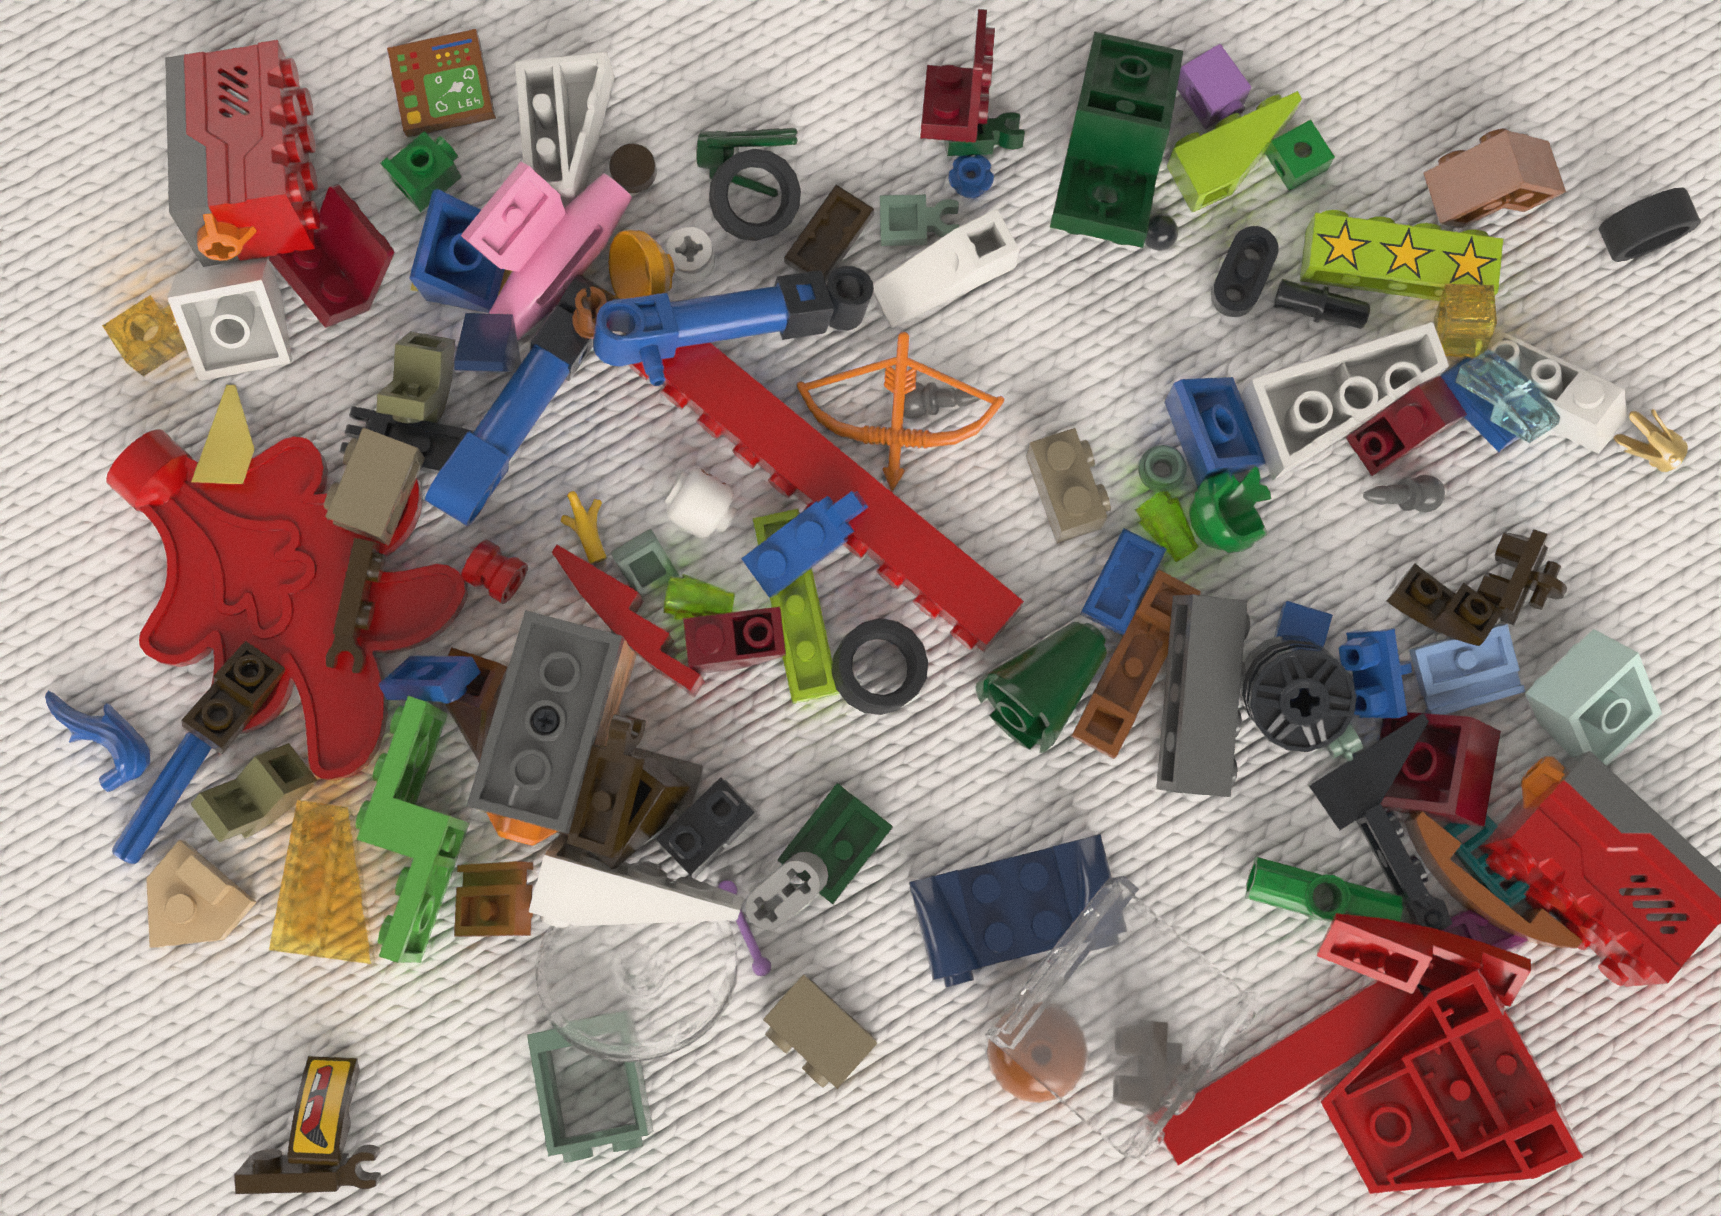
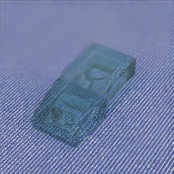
M1487 350L1459 367L1455 383L1492 403L1494 408L1490 421L1529 444L1559 424L1561 417L1545 395L1516 367L1494 352Z

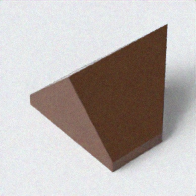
M451 647L447 656L472 657L481 672L466 686L467 691L463 696L453 702L445 703L478 762H480L508 667Z

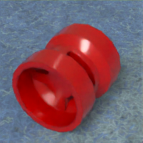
M485 539L477 545L468 557L463 567L461 578L474 587L484 585L488 589V594L491 598L501 604H505L514 596L524 581L528 571V564L515 556L510 558L505 555L502 556L501 548L490 540Z

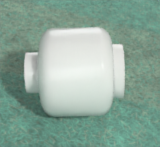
M695 468L689 474L682 471L663 503L669 506L667 510L668 518L700 539L707 538L715 529L723 534L737 512V509L730 505L734 497L733 489L701 468Z

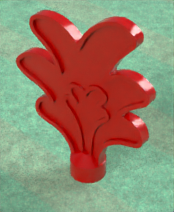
M155 429L143 434L116 458L106 477L107 485L136 511L143 512L153 523L162 539L166 552L167 576L165 586L158 604L140 632V648L146 655L159 663L176 667L196 664L213 651L214 676L237 649L247 641L283 666L285 673L240 734L253 732L272 722L287 705L295 682L305 716L308 762L311 771L317 777L331 781L356 775L373 760L380 748L386 729L388 700L378 685L384 680V674L376 655L378 653H396L411 650L433 640L452 624L468 598V583L461 578L459 571L449 565L437 563L405 571L383 572L380 582H372L368 601L375 602L371 626L369 630L361 629L360 638H357L358 644L366 654V665L361 673L352 672L354 657L348 651H343L339 654L336 668L326 666V654L334 641L335 634H333L354 538L381 544L379 553L385 554V558L395 552L409 538L419 520L423 501L421 482L418 478L416 479L389 545L335 526L332 520L325 517L328 512L324 508L327 493L322 494V492L326 488L328 468L324 456L307 438L293 436L282 439L251 459L243 484L191 482L198 462L193 460L192 456L163 430Z

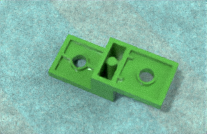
M410 696L407 697L405 706L400 705L393 715L390 725V733L394 734L388 753L383 752L376 762L373 781L377 783L371 800H365L360 807L355 824L356 828L360 829L356 840L413 858L411 866H405L397 880L395 895L400 897L393 916H386L378 935V944L382 945L379 957L397 963L422 962L470 825L469 822L416 805L448 714L426 701Z

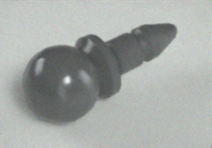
M916 382V389L905 394L903 417L916 419L923 416L926 412L929 415H937L939 407L967 406L981 399L958 388L956 390L954 388L938 389L935 382H929L926 386Z
M1420 475L1416 478H1403L1399 481L1398 485L1376 486L1365 491L1363 498L1378 505L1398 504L1404 511L1415 509L1420 512H1431L1439 508L1443 503L1445 488L1443 483L1435 476Z

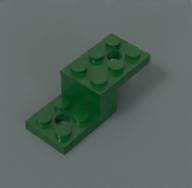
M1094 31L1050 228L1063 230L1074 235L1081 234L1104 239L1118 245H1131L1143 248L1149 226L1157 175L1171 128L1184 51Z

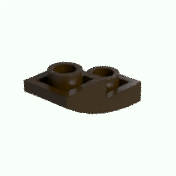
M1416 563L1405 573L1386 600L1387 603L1416 622L1445 636L1476 646H1480L1486 640L1503 613L1467 584L1463 583L1453 592Z
M245 641L213 676L214 684L181 720L182 727L220 754H223L266 701L285 673V668Z

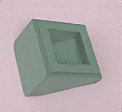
M652 529L643 532L611 552L614 561L630 587L639 592L642 598L679 576Z

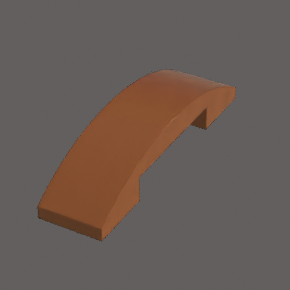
M1158 569L1093 691L1071 737L1112 759L1117 757L1168 655L1173 596L1200 595L1201 591Z
M1424 812L1410 814L1404 821L1409 837L1427 869L1438 883L1464 908L1479 914L1493 926L1511 935L1524 938L1530 943L1577 949L1582 943L1579 937L1543 908L1527 909L1520 916L1454 863L1450 858L1462 843Z

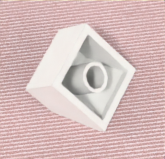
M268 257L175 275L167 299L199 381L291 364L292 355L283 298Z

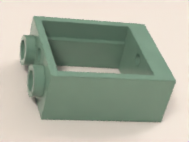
M632 1013L527 1034L548 1157L562 1154L564 1163L593 1157L592 1147L612 1143L613 1152H620L643 1146L642 1137L650 1135L654 1130ZM620 1036L635 1123L566 1137L551 1050Z

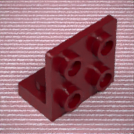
M978 9L972 68L954 65H927L921 139L976 143L978 124H987L995 28L986 27L987 9Z
M339 184L328 188L320 208V228L314 229L315 249L305 251L294 250L292 253H277V255L269 256V261L325 328L370 310L394 256V249L386 237L375 228L360 210L358 204L348 196Z

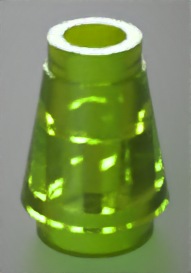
M1167 488L1134 509L1140 517L1137 523L1161 547L1167 549L1166 553L1172 557L1174 562H1178L1199 548L1178 497H1172Z
M682 573L681 577L669 576L663 613L674 615V620L731 613L735 593Z

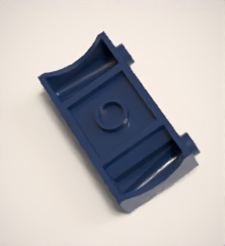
M1101 834L908 883L932 980L943 978L945 987L973 981L972 970L1088 941L1090 951L1119 944L1117 934L1126 932Z

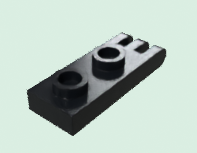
M352 406L349 417L366 422V425L361 427L347 424L344 432L346 436L358 439L362 428H366L417 447L425 457L420 471L438 474L468 431L473 433V430L422 420L417 423H402L395 421L392 415ZM342 442L339 452L344 454L349 443Z

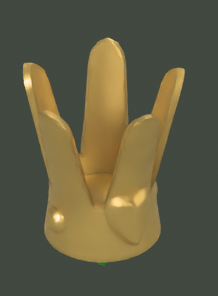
M1654 409L1651 410V413L1663 431L1641 413L1631 411L1629 414L1630 420L1648 438L1649 444L1623 434H1617L1613 438L1618 444L1628 448L1624 452L1649 460V464L1661 472H1668L1679 466L1688 451V445L1686 441L1682 440L1683 437L1668 429Z

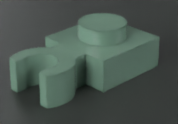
M926 194L880 195L881 246L927 245V232H935L937 236L944 237L958 228L959 224L948 225L941 218L946 214H958L959 202L946 199L937 203L935 207H926Z

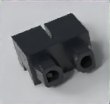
M720 777L656 840L695 879L725 850L723 845L725 843L730 845L760 814L727 780Z

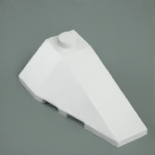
M559 834L544 854L529 908L530 913L541 915L540 920L555 927H568L569 924L588 926L724 921L738 919L744 897L691 877H679L676 882L667 879L668 875L665 871L661 870L662 866L650 861L643 862V864L623 862L616 869H611L590 851L567 844L568 836Z

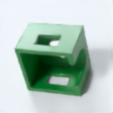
M1311 119L1272 140L1265 152V155L1288 191L1327 171L1335 158ZM1299 142L1307 143L1311 149V155L1306 158L1297 156L1294 152V146Z

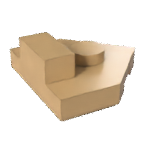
M179 840L146 878L149 948L223 941L256 904V901L186 841Z

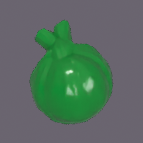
M1256 466L1240 482L1230 471L1223 470L1216 475L1206 478L1195 492V498L1189 508V517L1194 532L1206 546L1223 550L1229 554L1244 552L1267 535L1265 525L1254 505L1256 502L1272 498L1268 487L1259 484L1261 476Z

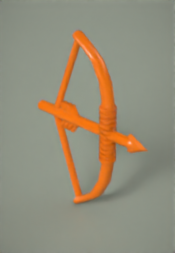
M901 332L898 335L896 357L807 383L799 381L796 384L805 404L817 422L836 435L863 442L864 444L869 442L871 445L874 443L880 445L881 443L883 446L886 444L890 446L888 467H883L882 470L891 492L894 491L905 472L904 468H900L901 447L905 445V447L911 446L915 448L917 446V448L923 447L927 449L928 447L955 445L977 435L1005 401L1003 396H992L908 358L909 334L907 332ZM885 368L884 387L893 393L891 427L887 429V427L881 428L877 426L875 428V426L869 427L865 425L861 428L839 422L817 406L808 390ZM917 370L992 404L979 420L955 431L932 433L929 430L923 432L921 429L918 431L913 429L911 431V429L907 428L905 430L903 428L905 394L916 389Z

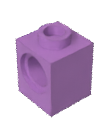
M1218 44L1181 67L1177 90L1206 130L1232 114H1241L1245 110L1244 104L1251 86L1223 46Z

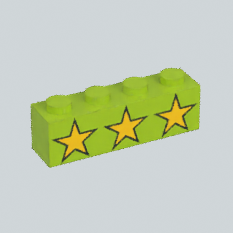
M1326 210L1322 213L1315 212L1305 230L1300 282L1485 307L1498 293L1504 238L1489 237L1487 232L1476 229L1464 230L1462 232L1442 230L1441 226L1433 223H1419L1414 226L1396 224L1393 219L1383 216L1371 217L1369 219L1353 218L1340 210Z

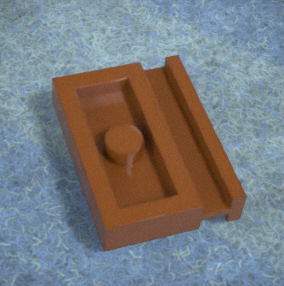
M513 861L457 865V872L463 873L462 887H456L454 937L531 936L533 913L529 912L532 901L533 885H527V870H533V862Z

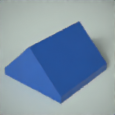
M439 189L432 192L409 279L426 301L489 313L498 297L505 269H500L461 236L481 209Z
M1233 377L1180 379L1173 384L1164 403L1197 488L1206 478L1216 475L1223 470L1230 471L1233 475L1266 463Z

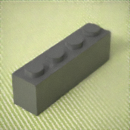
M1194 594L1173 596L1156 789L1231 797V787L1236 781L1238 772L1237 762L1234 759L1235 741L1242 725V717L1238 706L1240 688L1244 684L1246 667L1242 661L1244 640L1247 638L1250 630L1247 600Z

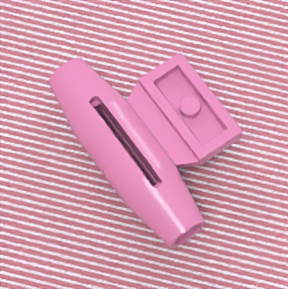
M520 162L462 233L461 236L500 269L512 270L488 314H513L517 341L559 304L563 294L574 278L579 274H584L605 248L632 200V196L608 175L603 173L567 206L563 207L561 195L530 166Z

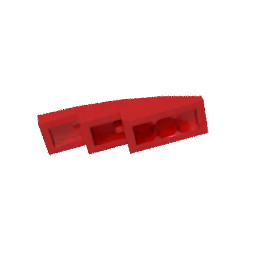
M556 544L552 554L579 594L614 634L623 636L630 649L635 651L652 669L695 698L705 682L701 674L667 655V652L674 643L670 633L636 614L644 602L639 592Z
M1339 913L1335 914L1317 950V956L1411 994H1413L1418 984L1436 989L1478 968L1503 1004L1508 1007L1513 1003L1531 972V959L1478 940L1405 922Z

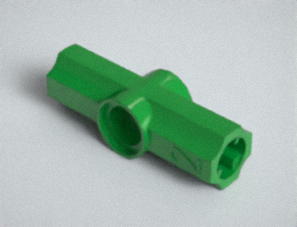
M1260 857L1254 858L1246 883L1245 899L1303 914L1312 920L1332 922L1335 914L1339 913L1384 918L1400 922L1403 912V897L1343 881L1335 875H1321ZM1319 884L1329 887L1334 896L1332 907L1326 912L1320 910L1313 900V892Z

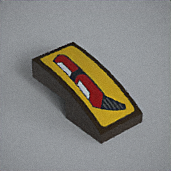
M308 1056L292 1120L287 1153L288 1163L340 1165L351 1126L349 1107L360 1073L357 1058Z

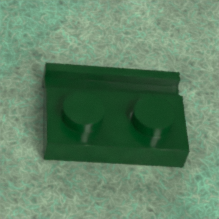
M837 783L777 861L783 865L788 859L799 852H809L817 855L823 860L828 872L827 883L819 894L834 905L893 829V826ZM806 870L797 874V877L803 882L811 878Z

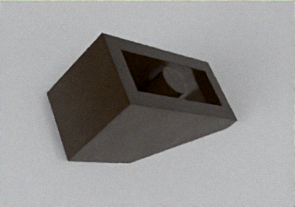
M642 757L645 758L620 857L610 858L591 852L611 869L619 867L665 826L690 788L689 784L655 758Z

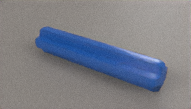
M186 733L114 844L112 853L117 858L130 864L139 862L212 747L192 733Z

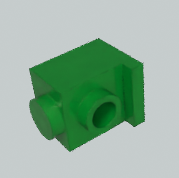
M425 131L391 160L386 157L380 162L392 183L420 213L429 206L433 190L439 189L445 192L462 178L454 163L459 158L454 149L442 136L433 141Z

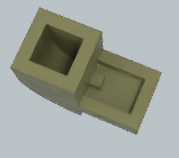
M411 331L395 344L393 381L377 394L376 412L392 415L395 421L402 423H417L421 420L438 423L446 408L453 378L456 339Z
M290 743L256 755L236 779L200 792L191 802V806L219 843L239 834H242L246 839L271 825L295 806L318 780Z

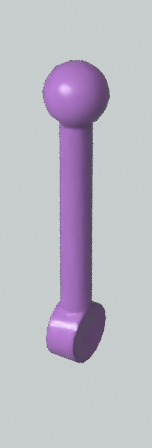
M723 881L718 886L720 889L737 895V886L732 881ZM740 909L736 922L754 960L752 970L757 976H766L771 971V962L762 956L746 918Z

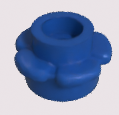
M982 155L957 157L953 161V169L948 174L950 185L959 195L965 198L981 196L990 189L994 181V174L990 171L991 163ZM973 171L976 176L969 178L967 173Z

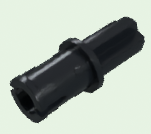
M1283 278L1279 284L1273 305L1274 308L1290 310L1313 317V322L1318 323L1320 319H1325L1358 329L1364 328L1370 314V305L1367 302L1330 293L1327 286L1318 289Z

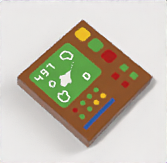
M476 29L387 48L403 132L407 138L420 135L424 131L431 133L496 119L480 38Z

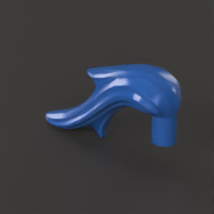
M48 690L45 695L46 704L56 720L66 726L72 733L69 743L91 740L103 745L111 753L116 767L99 777L100 785L105 791L111 792L144 773L150 764V749L144 738L110 704L106 703L104 705V716H90L72 708L55 693Z

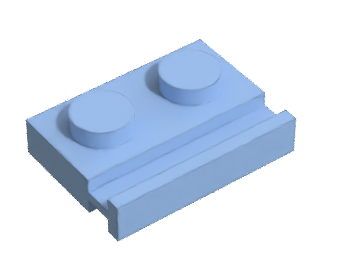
M1508 624L1495 625L1480 646L1447 638L1409 649L1421 696H1424L1427 707L1425 709L1426 713L1445 715L1525 692L1524 685H1521L1518 671L1520 670Z

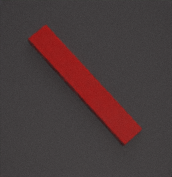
M1374 980L1164 1110L1163 1116L1156 1115L1150 1121L1173 1160L1179 1166L1382 1040L1424 996L1418 987L1411 994L1381 981Z

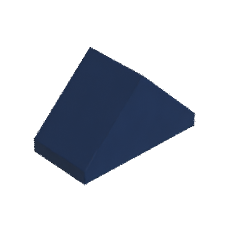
M465 313L454 360V370L515 372L521 364L513 314Z

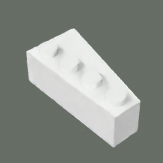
M1433 322L1251 379L1241 396L1272 481H1275L1352 433L1416 386L1440 376L1449 367V363Z

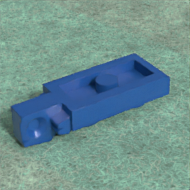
M851 491L836 503L827 496L821 501H816L741 559L767 596L773 597L848 541L847 537L854 532L848 522L867 509L868 505L858 491L855 493Z

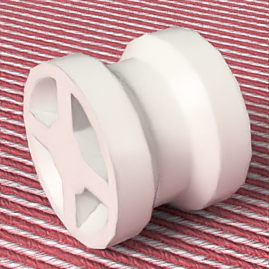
M683 227L671 234L666 244V253L672 257L675 269L674 275L686 283L704 281L711 275L715 267V255L709 236L703 230L696 227Z

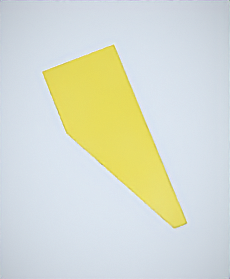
M226 385L191 482L243 484L255 449L236 385Z

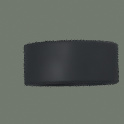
M750 149L736 153L718 167L710 182L709 203L713 216L726 232L738 239L758 241L779 234L792 223L800 207L801 188L797 174L785 159L772 151ZM751 167L762 168L771 173L779 183L782 193L781 204L776 214L768 221L761 223L746 222L739 218L730 207L728 200L729 185L733 177L743 169Z
M1684 187L1659 192L1625 207L1602 222L1599 232L1611 259L1615 262H1621L1643 256L1680 239L1697 228L1701 220L1688 191Z
M878 618L862 622L844 637L833 655L832 676L837 691L847 704L863 713L883 715L898 711L919 694L927 679L928 658L924 645L912 629L898 621ZM875 639L886 640L895 645L905 657L907 676L902 686L895 692L885 695L874 694L864 689L856 680L852 669L853 656L857 649L867 641Z

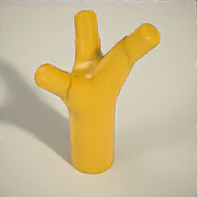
M570 491L567 497L570 501L574 518L563 515L560 521L562 524L573 529L579 536L588 562L591 565L607 559L597 529V514L602 501L594 499L588 512H586L577 493Z

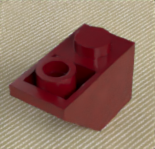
M1438 376L1416 386L1345 438L1371 476H1374L1435 438L1465 417L1467 413L1442 377Z
M780 606L683 618L688 667L699 674L742 669L786 656Z

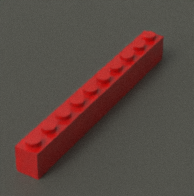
M712 343L678 347L674 357L662 359L663 372L666 379L662 384L664 386L661 390L662 394L677 408L682 410L687 405L700 416L696 420L697 423L712 437L718 439L723 435L733 443L735 447L732 449V452L748 467L753 469L758 464L771 475L768 482L784 497L789 499L794 494L807 505L804 509L806 510L816 501H821L827 496L836 503L851 491L854 493L858 491L868 505V508L848 522L854 532L847 537L848 541L843 545L858 558L862 559L866 554L879 565V568L876 570L877 573L891 586L898 589L903 585L916 596L913 603L927 616L935 620L939 615L953 626L950 634L964 647L972 650L977 646L985 652L1021 610L1024 602L1021 598ZM642 362L628 365L644 380L649 379Z

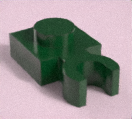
M1006 112L1000 114L997 118H989L988 116L987 124H978L976 143L944 140L947 156L993 154L994 145L1011 150L1022 148L1025 131L1024 129H1019L1020 113Z

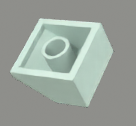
M1595 629L1589 632L1579 643L1573 645L1560 661L1545 675L1539 677L1533 686L1525 692L1538 723L1571 757L1591 751L1606 766L1662 714L1639 653Z

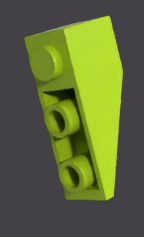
M1298 91L1283 98L1280 94L1273 95L1262 101L1256 107V110L1242 117L1239 113L1232 114L1221 120L1214 130L1201 136L1198 132H1194L1175 143L1167 168L1191 213L1233 195L1265 154L1270 142L1280 135L1293 118L1302 100Z

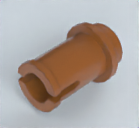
M590 287V297H587L585 288L581 289L575 298L577 309L572 316L573 327L580 336L587 339H593L597 314L600 308L607 302L605 294L598 288Z

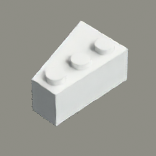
M608 52L515 61L523 163L530 166L561 195L563 207L567 206L587 187L615 77Z

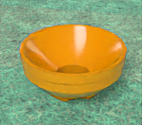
M641 230L621 231L614 237L610 246L608 264L611 285L615 296L620 299L662 293L668 294V291L672 289V277L675 273L671 255L665 253L662 246L653 237Z

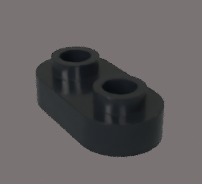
M1250 226L1239 231L1233 239L1211 288V301L1221 314L1229 317L1246 315L1258 301L1279 251L1278 242L1269 230L1259 226ZM1248 249L1255 250L1259 255V259H1248L1244 251ZM1230 289L1237 290L1241 294V300L1233 301L1229 299L1226 291Z

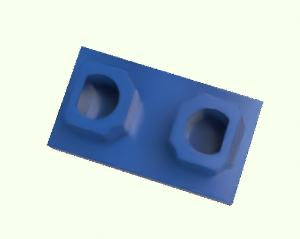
M1395 629L1354 630L1347 632V643L1341 645L1338 649L1342 666L1347 671H1352L1354 688L1357 695L1354 715H1359V718H1400L1408 715L1402 675L1412 672L1411 661H1399Z

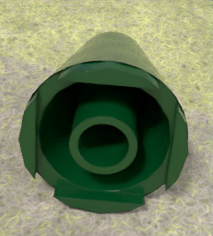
M1072 622L985 674L975 686L977 697L980 703L988 698L995 708L989 716L1010 738L1029 750L1035 744L1040 745L1039 753H1045L1056 742L1106 658L1107 650L1104 645L1106 639L1094 625Z

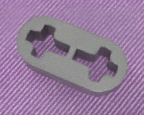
M799 852L788 859L748 896L745 909L750 921L758 928L764 930H774L788 921L814 899L826 885L828 872L823 860L809 852ZM806 870L811 878L795 889L790 882L798 873ZM778 894L783 901L775 909L768 912L763 904Z

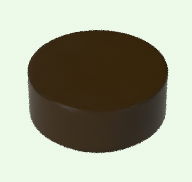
M626 144L619 147L611 156L609 169L612 179L628 193L642 192L648 189L655 181L657 175L656 163L652 153L646 147L639 144Z

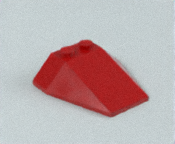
M1478 968L1431 990L1321 1100L1323 1108L1370 1194L1535 1179L1583 1158V1154L1552 1088L1505 1005Z

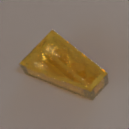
M297 800L269 950L366 964L376 963L352 809L337 805Z

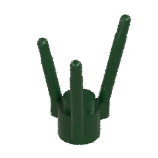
M796 128L735 132L701 130L697 140V166L710 169L709 178L712 179L719 166L736 153H739V147L796 145L798 142L796 137L798 131ZM736 174L731 183L771 197L778 196L777 189Z

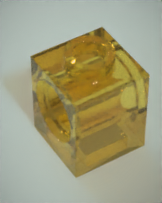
M1445 284L1434 316V327L1445 355L1451 357L1484 358L1497 325L1494 285Z
M151 295L102 325L124 361L143 377L187 349L170 304L163 307ZM158 326L156 335L152 339L144 341L145 333L150 328Z

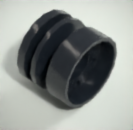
M1282 635L1262 642L1248 654L1244 661L1246 674L1244 684L1240 688L1239 697L1241 704L1252 721L1270 742L1285 750L1310 752L1327 747L1344 734L1354 717L1357 695L1351 675L1324 647L1304 636ZM1304 688L1310 696L1303 697L1302 705L1297 707L1290 699L1297 698L1299 696V689Z

